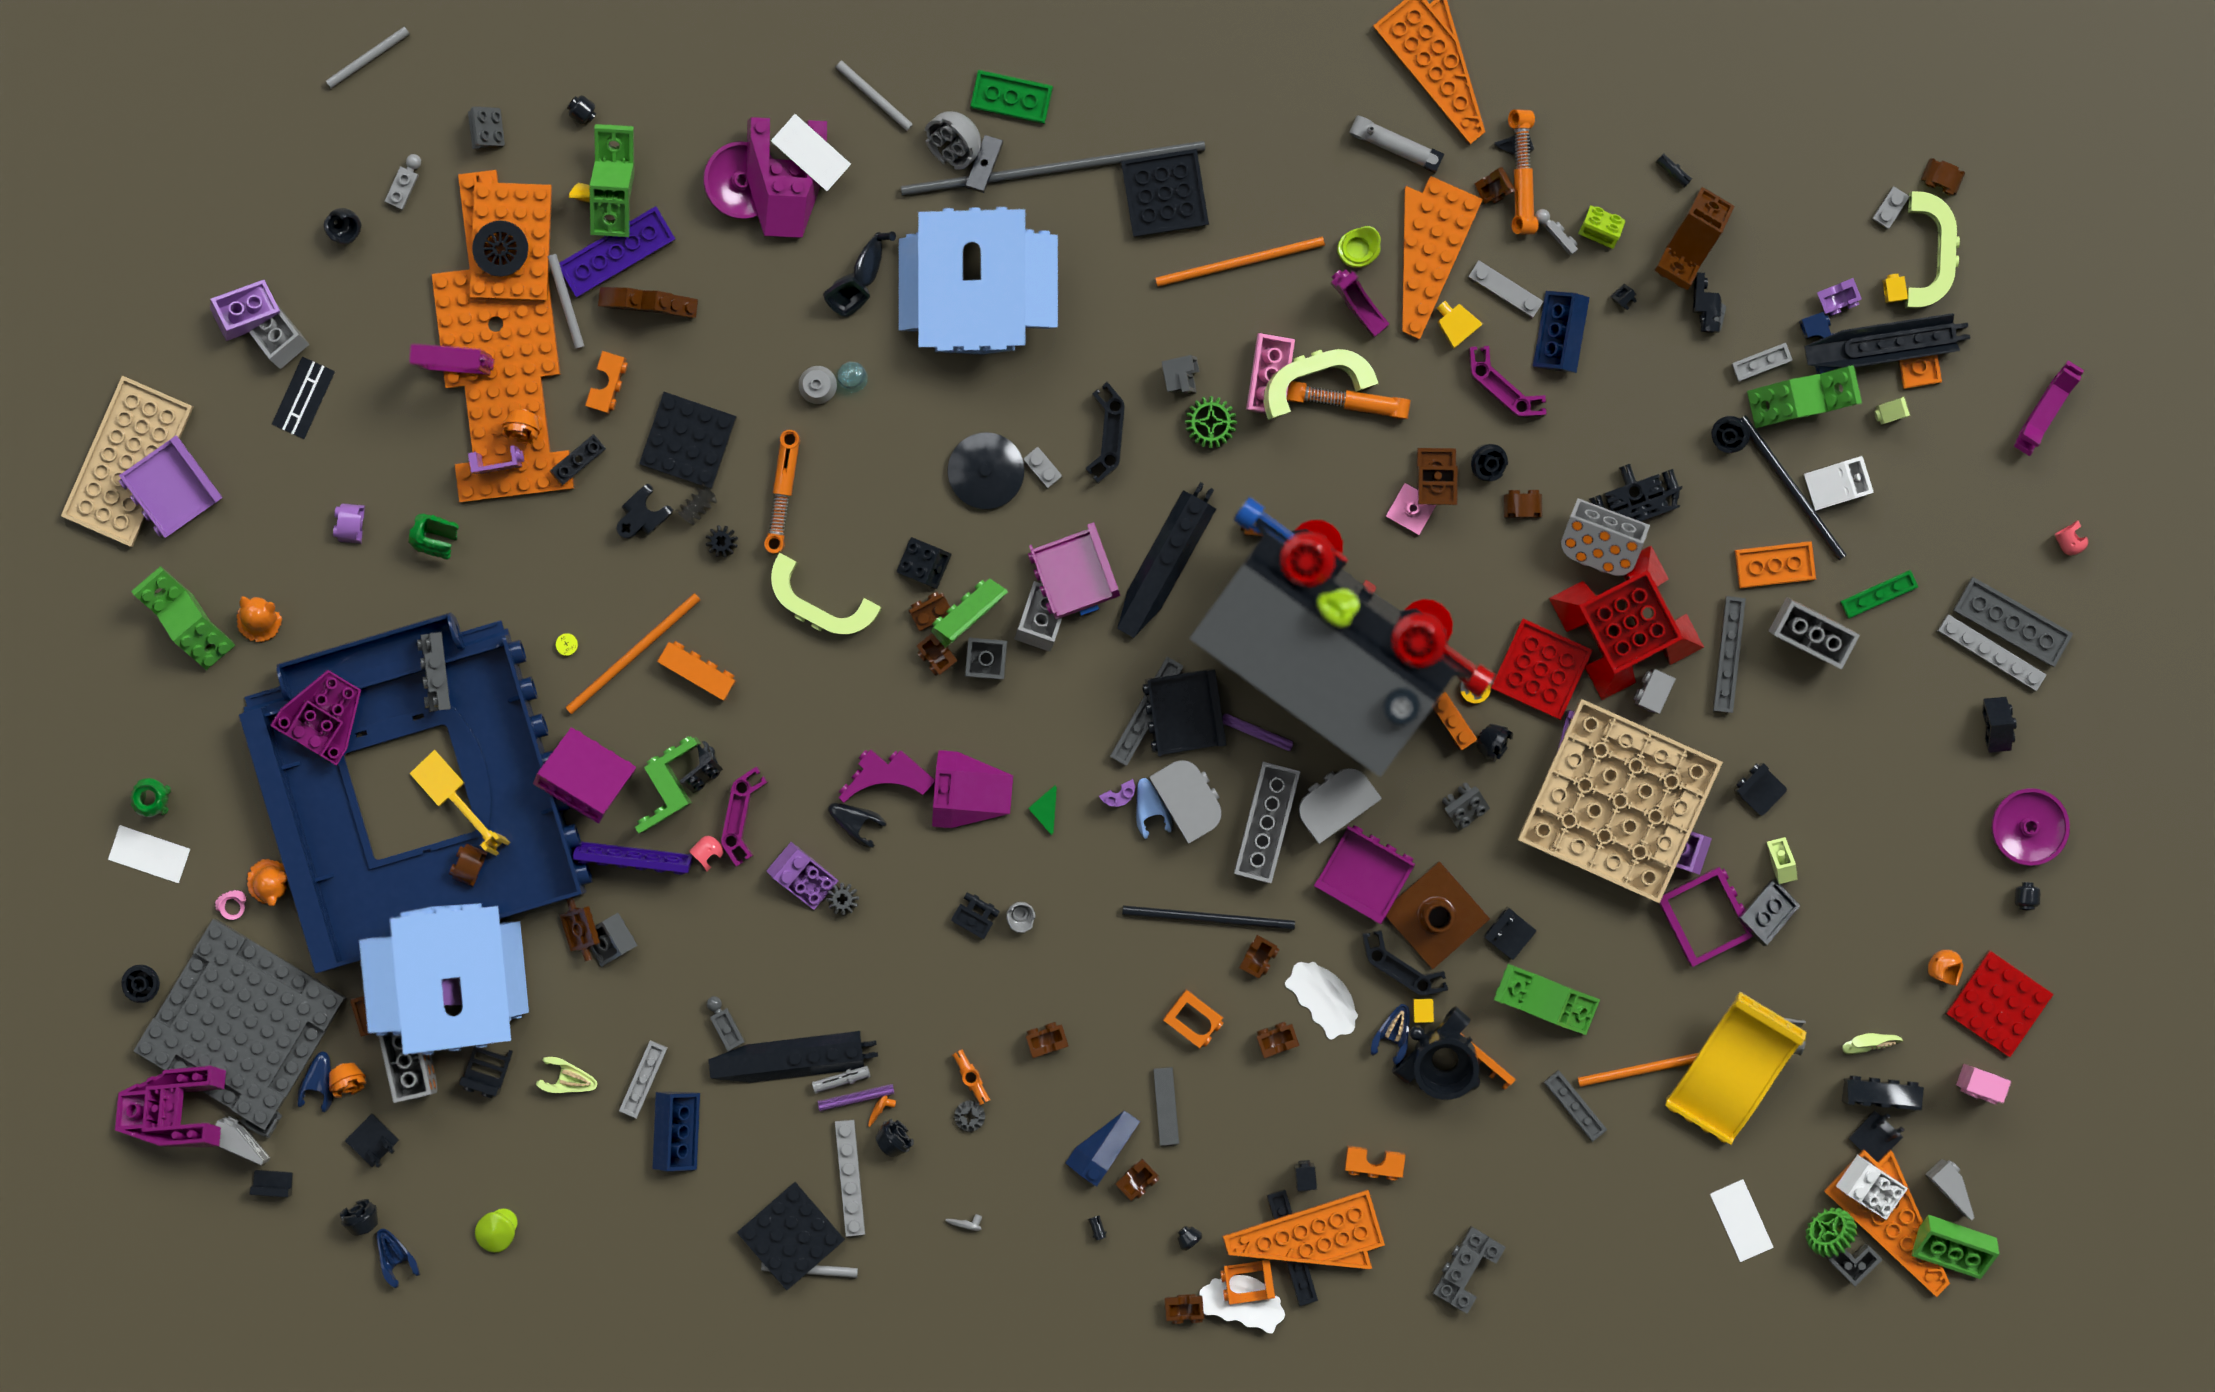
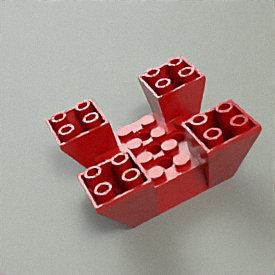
M1652 546L1640 551L1633 570L1623 575L1626 581L1596 596L1586 583L1581 581L1549 598L1565 631L1568 632L1586 624L1603 657L1585 666L1601 700L1635 684L1636 680L1632 665L1658 651H1663L1669 665L1704 648L1687 613L1673 619L1657 586L1669 580ZM1620 599L1626 603L1624 610L1617 608V601ZM1645 608H1649L1652 611V616L1649 619L1643 616ZM1627 617H1632L1635 620L1632 628L1628 627L1625 623ZM1612 625L1618 630L1617 635L1614 637L1608 633V629ZM1637 634H1641L1644 638L1641 645L1635 643L1634 638Z

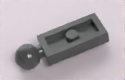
M716 996L710 997L706 1005L710 1011L715 1013L710 1019L727 1051L744 1043L745 1040L728 1008L721 1010L722 1002L720 998Z

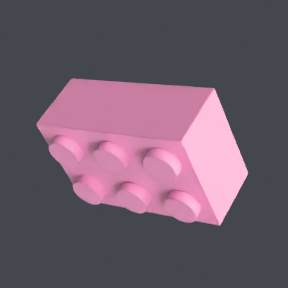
M1963 1064L1956 1086L1961 1087V1092L1997 1105L1998 1101L2004 1103L2011 1081Z

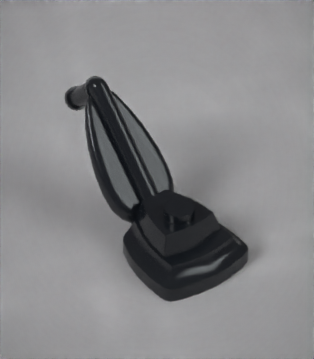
M877 232L860 253L853 273L835 281L833 286L823 293L825 302L833 311L848 317L866 303L870 297L866 286L874 282L881 263V240L894 241L896 239L895 232Z

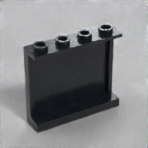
M1215 669L1145 679V684L1142 687L1144 696L1147 695L1148 703H1145L1147 715L1150 714L1151 722H1148L1150 734L1153 733L1154 741H1151L1153 753L1156 752L1157 756H1161L1163 754L1212 746H1226Z

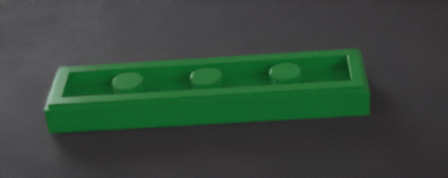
M1908 570L1840 601L1849 619L1918 588V584L1912 571Z

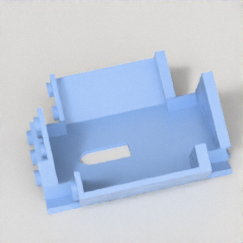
M996 207V210L969 208V211H954L952 208H944L942 211L918 212V232L916 234H906L905 238H899V331H918V347H934L935 352L991 354L1014 351L1015 346L1025 345V328H1058V235H1052L1050 231H1039L1038 234L1034 233V230H1025V209L1007 210V207ZM976 242L981 248V280H963V248L967 243Z
M479 903L432 906L401 912V917L390 919L392 937L359 940L368 1033L376 1032V1036L388 1035V1032H393V1035L401 1034L403 1054L422 1052V1055L433 1054L434 1050L449 1049V1051L461 1050L460 1047L476 1045V1048L487 1047L488 1043L511 1041L509 1021L522 1018V1014L529 1013L520 921L500 923L498 906L484 908ZM460 977L462 1011L457 1016H449L444 1010L441 979Z

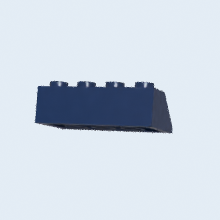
M1545 292L1533 361L1534 367L1577 373L1590 297L1569 292Z
M656 1092L652 1169L662 1171L697 1170L700 1093Z

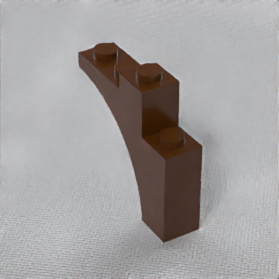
M600 287L598 301L599 307L654 312L688 318H696L698 299L673 295L672 293L662 291L638 290L627 287Z

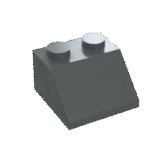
M619 913L595 926L600 943L592 945L591 950L601 967L638 946Z

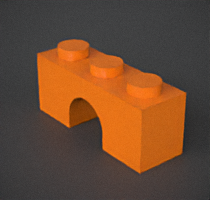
M602 351L597 370L608 375L609 383L604 389L591 388L585 406L610 414L611 410H614L617 402L614 398L616 392H620L622 381H620L621 375L626 373L628 367L626 358Z
M1443 692L1432 709L1448 730L1457 747L1463 750L1478 739L1447 693Z
M1347 1146L1344 1169L1350 1175H1360L1361 1172L1368 1173V1177L1379 1178V1175L1387 1176L1386 1179L1398 1180V1177L1403 1178L1405 1153L1385 1151L1384 1160L1380 1164L1374 1165L1367 1161V1148Z

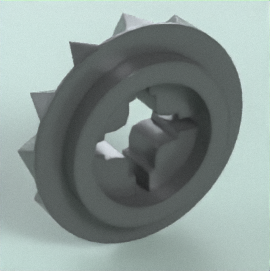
M975 1101L962 1102L956 1108L955 1122L959 1128L965 1131H975L984 1123V1109ZM970 1108H972V1115L978 1118L971 1119V1122L967 1124V1118L961 1114H968Z

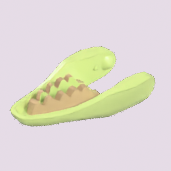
M1867 1033L1856 1036L1851 1041L1846 1042L1842 1049L1845 1054H1859L1868 1052L1871 1049H1884L1885 1047L1896 1045V1043L1903 1042V1039L1897 1035Z
M543 1057L542 1061L545 1064L560 1065L561 1070L559 1079L555 1084L545 1083L543 1080L536 1081V1085L542 1090L551 1093H565L596 1089L597 1081L583 1070L558 1057Z

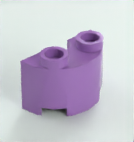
M1854 278L1817 292L1825 314L1829 313L1830 316L1840 313V308L1848 306V309L1858 306V301L1862 299Z
M342 503L340 507L336 506L335 518L338 519L337 526L333 528V537H337L339 542L362 544V523L365 505Z
M1132 779L1122 784L1120 792L1114 793L1110 790L1100 795V799L1109 806L1119 807L1125 805L1134 795V780Z

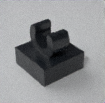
M1623 284L1610 296L1614 302L1627 310L1629 309L1627 303L1630 300L1634 303L1637 302L1635 298L1637 294L1626 284Z

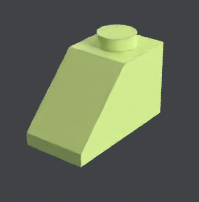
M1904 397L1878 405L1874 411L1876 420L1880 421L1881 425L1910 416Z
M1786 838L1768 841L1767 847L1778 883L1782 884L1798 880L1796 863Z

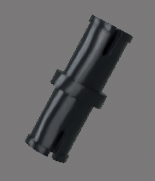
M1665 153L1656 161L1669 173V177L1675 178L1684 188L1693 179L1680 168L1679 164L1676 165L1668 158Z

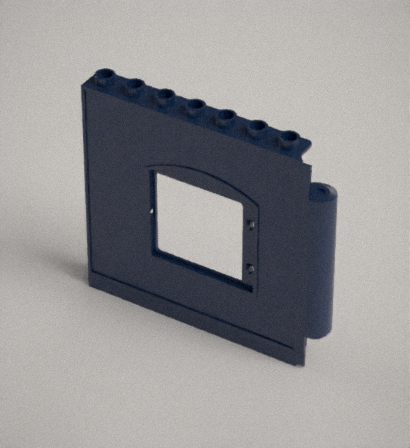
M451 612L279 663L277 664L279 687L244 697L247 706L244 707V713L239 714L315 973L361 960L359 940L392 937L390 919L401 917V912L432 906L481 903V907L484 908L498 906L500 919L586 893L585 885L592 883L588 863H578L577 860L573 859L574 848L582 844L576 825L567 826L563 811L569 810L571 807L533 784L537 773L553 753V750L544 751L541 737L549 735L547 724L542 713L538 715L533 714L530 704L531 700L538 698L536 687L532 677L523 679L519 667L520 663L527 662L521 640L512 642L508 628L504 629L502 620L461 632L457 618ZM441 632L450 709L429 712V708H425L424 697H427L428 692L423 687V677H426L425 669H421L420 658H423L422 651H418L417 640L420 639V635ZM327 670L361 690L348 747L337 765L270 726L283 706ZM424 715V718L413 720V716ZM439 725H446L472 812L489 831L491 830L493 833L496 832L506 837L510 844L502 843L496 848L499 852L497 856L488 852L474 887L452 879L449 872L452 865H456L459 858L456 855L460 846L465 847L466 844L484 850L481 844L485 840L477 829L471 833L380 860L376 859L345 760L347 753ZM367 732V735L358 738L356 736V733Z

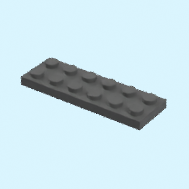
M1971 577L1953 609L1954 612L2052 667H2055L2073 635L2070 631L1974 577Z

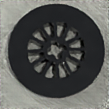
M502 220L493 221L484 225L477 232L472 245L473 256L477 265L486 273L493 276H507L518 271L526 261L528 242L523 231L515 224ZM499 233V241H497L494 234ZM502 233H507L504 241H502ZM492 236L495 243L488 241L489 237ZM510 236L514 238L512 241L506 243ZM486 242L493 245V247L485 248ZM516 242L517 247H509ZM503 244L506 250L498 254L499 251L496 250V246ZM485 250H493L490 254H485ZM509 250H517L516 255L510 253ZM507 254L514 257V259L511 262L506 256ZM495 255V257H494V259L492 260V262H490V261L488 260V258H490L491 256ZM503 256L507 261L505 265H502ZM499 257V265H496L495 262Z

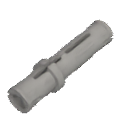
M866 1065L865 1067L855 1070L848 1069L845 1073L813 1081L812 1085L816 1094L848 1083L855 1084V1081L870 1078L871 1075Z

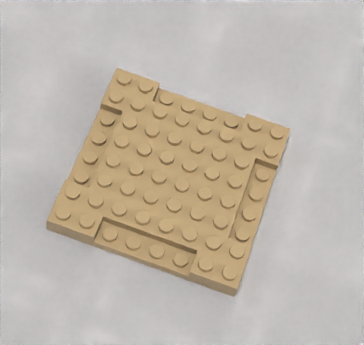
M1580 699L1517 840L1660 903L1723 762Z

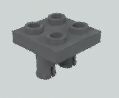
M1468 783L1462 784L1465 790L1459 786L1458 792L1462 796L1455 800L1452 794L1447 795L1450 802L1446 797L1442 800V803L1446 806L1444 809L1459 831L1468 827L1472 821L1484 815L1490 809L1478 788L1474 786L1471 789Z

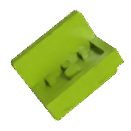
M1590 206L1578 234L1614 249L1617 240L1621 236L1625 220L1619 215L1604 211L1600 207Z

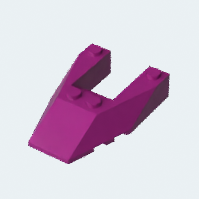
M751 117L747 120L746 179L757 209L763 235L802 238L821 186L793 160L769 159L770 118ZM808 120L805 122L827 142V121Z
M214 1066L164 1070L162 1074L156 1077L147 1078V1081L135 1084L119 1092L115 1131L164 1147L204 1148L219 1146L221 1127L208 1123L181 1125L183 1094L186 1092L224 1089L226 1070Z

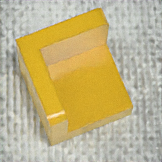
M1413 998V1021L1415 1023L1434 1022L1433 999Z

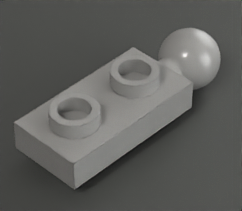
M411 154L407 157V168L400 166L385 199V202L403 210L419 174L414 173V169H418L421 166V158L416 154Z
M1540 209L1535 213L1538 223L1546 226L1545 228L1570 256L1578 250L1576 247L1577 242L1571 236H1566L1563 232L1565 229L1559 222L1555 223L1553 220H1550V213L1546 209Z

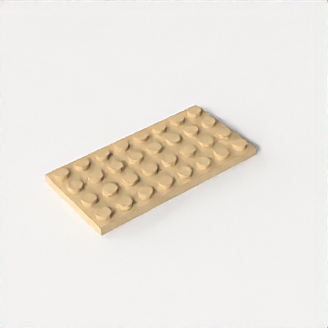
M122 376L61 516L133 547L145 520L142 514L144 509L140 504L136 505L130 497L132 495L131 491L128 488L125 490L118 480L121 479L119 475L177 435L180 439L194 406Z

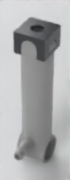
M1359 115L1356 116L1349 131L1350 135L1421 165L1424 169L1433 173L1437 172L1444 156L1442 152L1433 148L1429 149L1374 124L1371 120Z

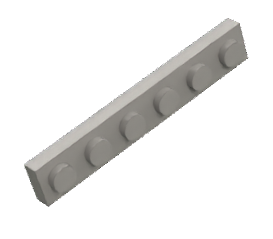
M1947 614L1937 630L2034 691L2038 690L2046 677L2045 673Z
M855 1120L835 1121L846 1236L865 1235Z

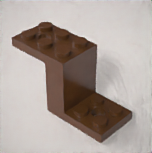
M1701 187L1689 212L1667 244L1654 271L1661 277L1671 280L1678 287L1688 291L1701 264L1722 234L1735 206Z

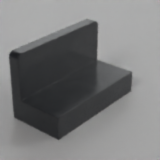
M255 1170L253 1186L250 1187V1195L291 1196L293 1173Z

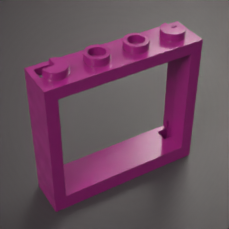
M411 344L409 363L423 370L490 375L495 364L492 355L481 349Z
M1718 866L1663 894L1659 903L1681 949L1692 967L1753 937L1741 923L1745 931L1744 934L1696 957L1668 902V899L1717 875L1739 918L1745 911L1742 903L1738 904L1735 898L1738 896L1737 892L1727 882L1729 879L1725 869L1721 870Z

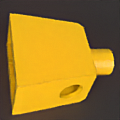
M1444 301L1437 307L1444 316L1437 323L1453 349L1482 326V323L1460 304L1452 309Z

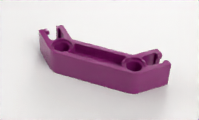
M1489 346L1481 347V351H1484V362L1478 363L1475 361L1474 355L1477 347L1469 348L1471 377L1517 417L1545 416L1547 414L1545 408H1541V411L1530 410V402L1541 400L1542 403H1546L1545 395L1524 396L1491 367ZM1477 366H1482L1485 368L1486 372L1484 376H1478L1476 374L1475 370ZM1518 402L1525 403V412L1517 410L1516 404Z
M2069 360L2064 364L2020 430L2014 444L2015 448L2028 456L2032 455L2034 448L2040 445L2044 433L2064 401L2079 383L2084 372L2083 369Z
M758 766L735 780L731 788L721 843L735 866L743 863L742 859L738 861L733 852L739 846L747 854L745 856L746 860L753 856V853L743 840L751 794L768 783L764 776L761 778L762 782L753 787L748 781L752 774L755 772L757 774L760 773ZM741 782L747 785L745 793H740L737 789L738 784ZM729 836L736 838L737 843L735 846L727 844Z

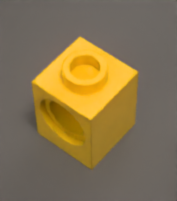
M1899 274L1887 275V279L1882 281L1885 303L1907 300L1905 276L1899 277Z

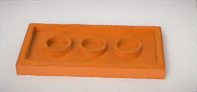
M1812 541L1735 550L1739 588L1816 580Z

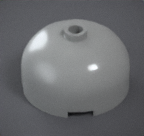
M954 111L943 112L934 117L925 127L928 138L926 144L932 154L943 164L947 161L955 169H964L978 156L981 148L980 133L976 125L967 116ZM947 141H950L951 143L942 151V156L937 147H941Z

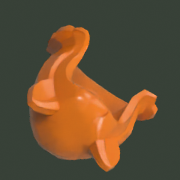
M242 596L239 601L241 608L237 614V628L239 632L250 641L264 642L274 638L282 622V616L279 615V612H274L275 604L259 597H253L249 600L247 597Z
M262 859L250 868L251 872H248V891L258 902L274 906L276 900L286 892V872L283 863Z

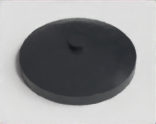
M977 433L965 438L956 446L949 459L948 478L953 491L959 499L974 508L994 509L1007 504L1017 495L1024 480V463L1019 450L1007 438L995 433Z

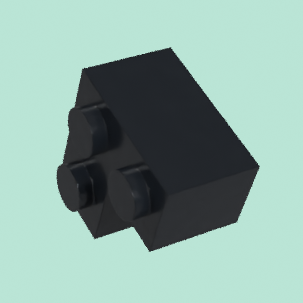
M2007 697L1983 699L1982 714L1986 724L1985 742L1988 753L2012 751V743H2015L2014 729L2017 728L2016 718L2012 717V705L2008 704Z

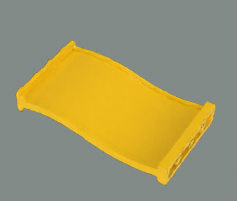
M1739 992L1735 1001L1719 1021L1672 1093L1667 1096L1665 1106L1671 1112L1684 1116L1688 1122L1697 1124L1703 1131L1717 1136L1721 1142H1727L1731 1145L1799 1045H1802L1804 1042L1806 1031Z

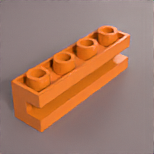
M674 641V643L668 642L657 662L725 701L731 688L736 683V680L733 679L735 675L726 670L722 673L716 669L718 665L709 660L705 663L700 660L701 655L692 650L688 653L683 650L685 646L677 641Z

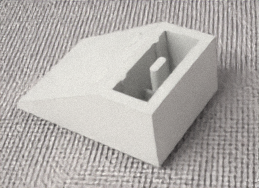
M1863 456L1804 474L1815 511L1874 493Z
M1859 1155L1855 1157L1836 1185L1845 1194L1887 1220L1908 1189Z

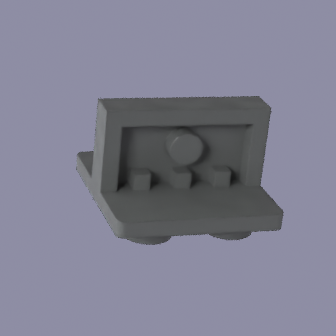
M471 107V111H468L472 149L478 150L490 146H504L500 108Z

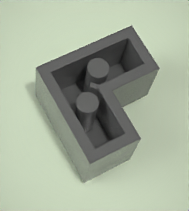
M1866 1243L1853 1256L1846 1249L1845 1253L1839 1252L1838 1257L1834 1254L1831 1258L1827 1257V1255L1825 1256L1854 1286L1883 1260Z

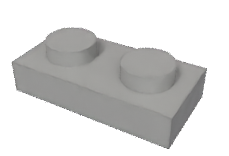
M1893 186L1872 220L1889 229L1910 196Z
M1039 447L1023 458L1047 488L1062 477Z

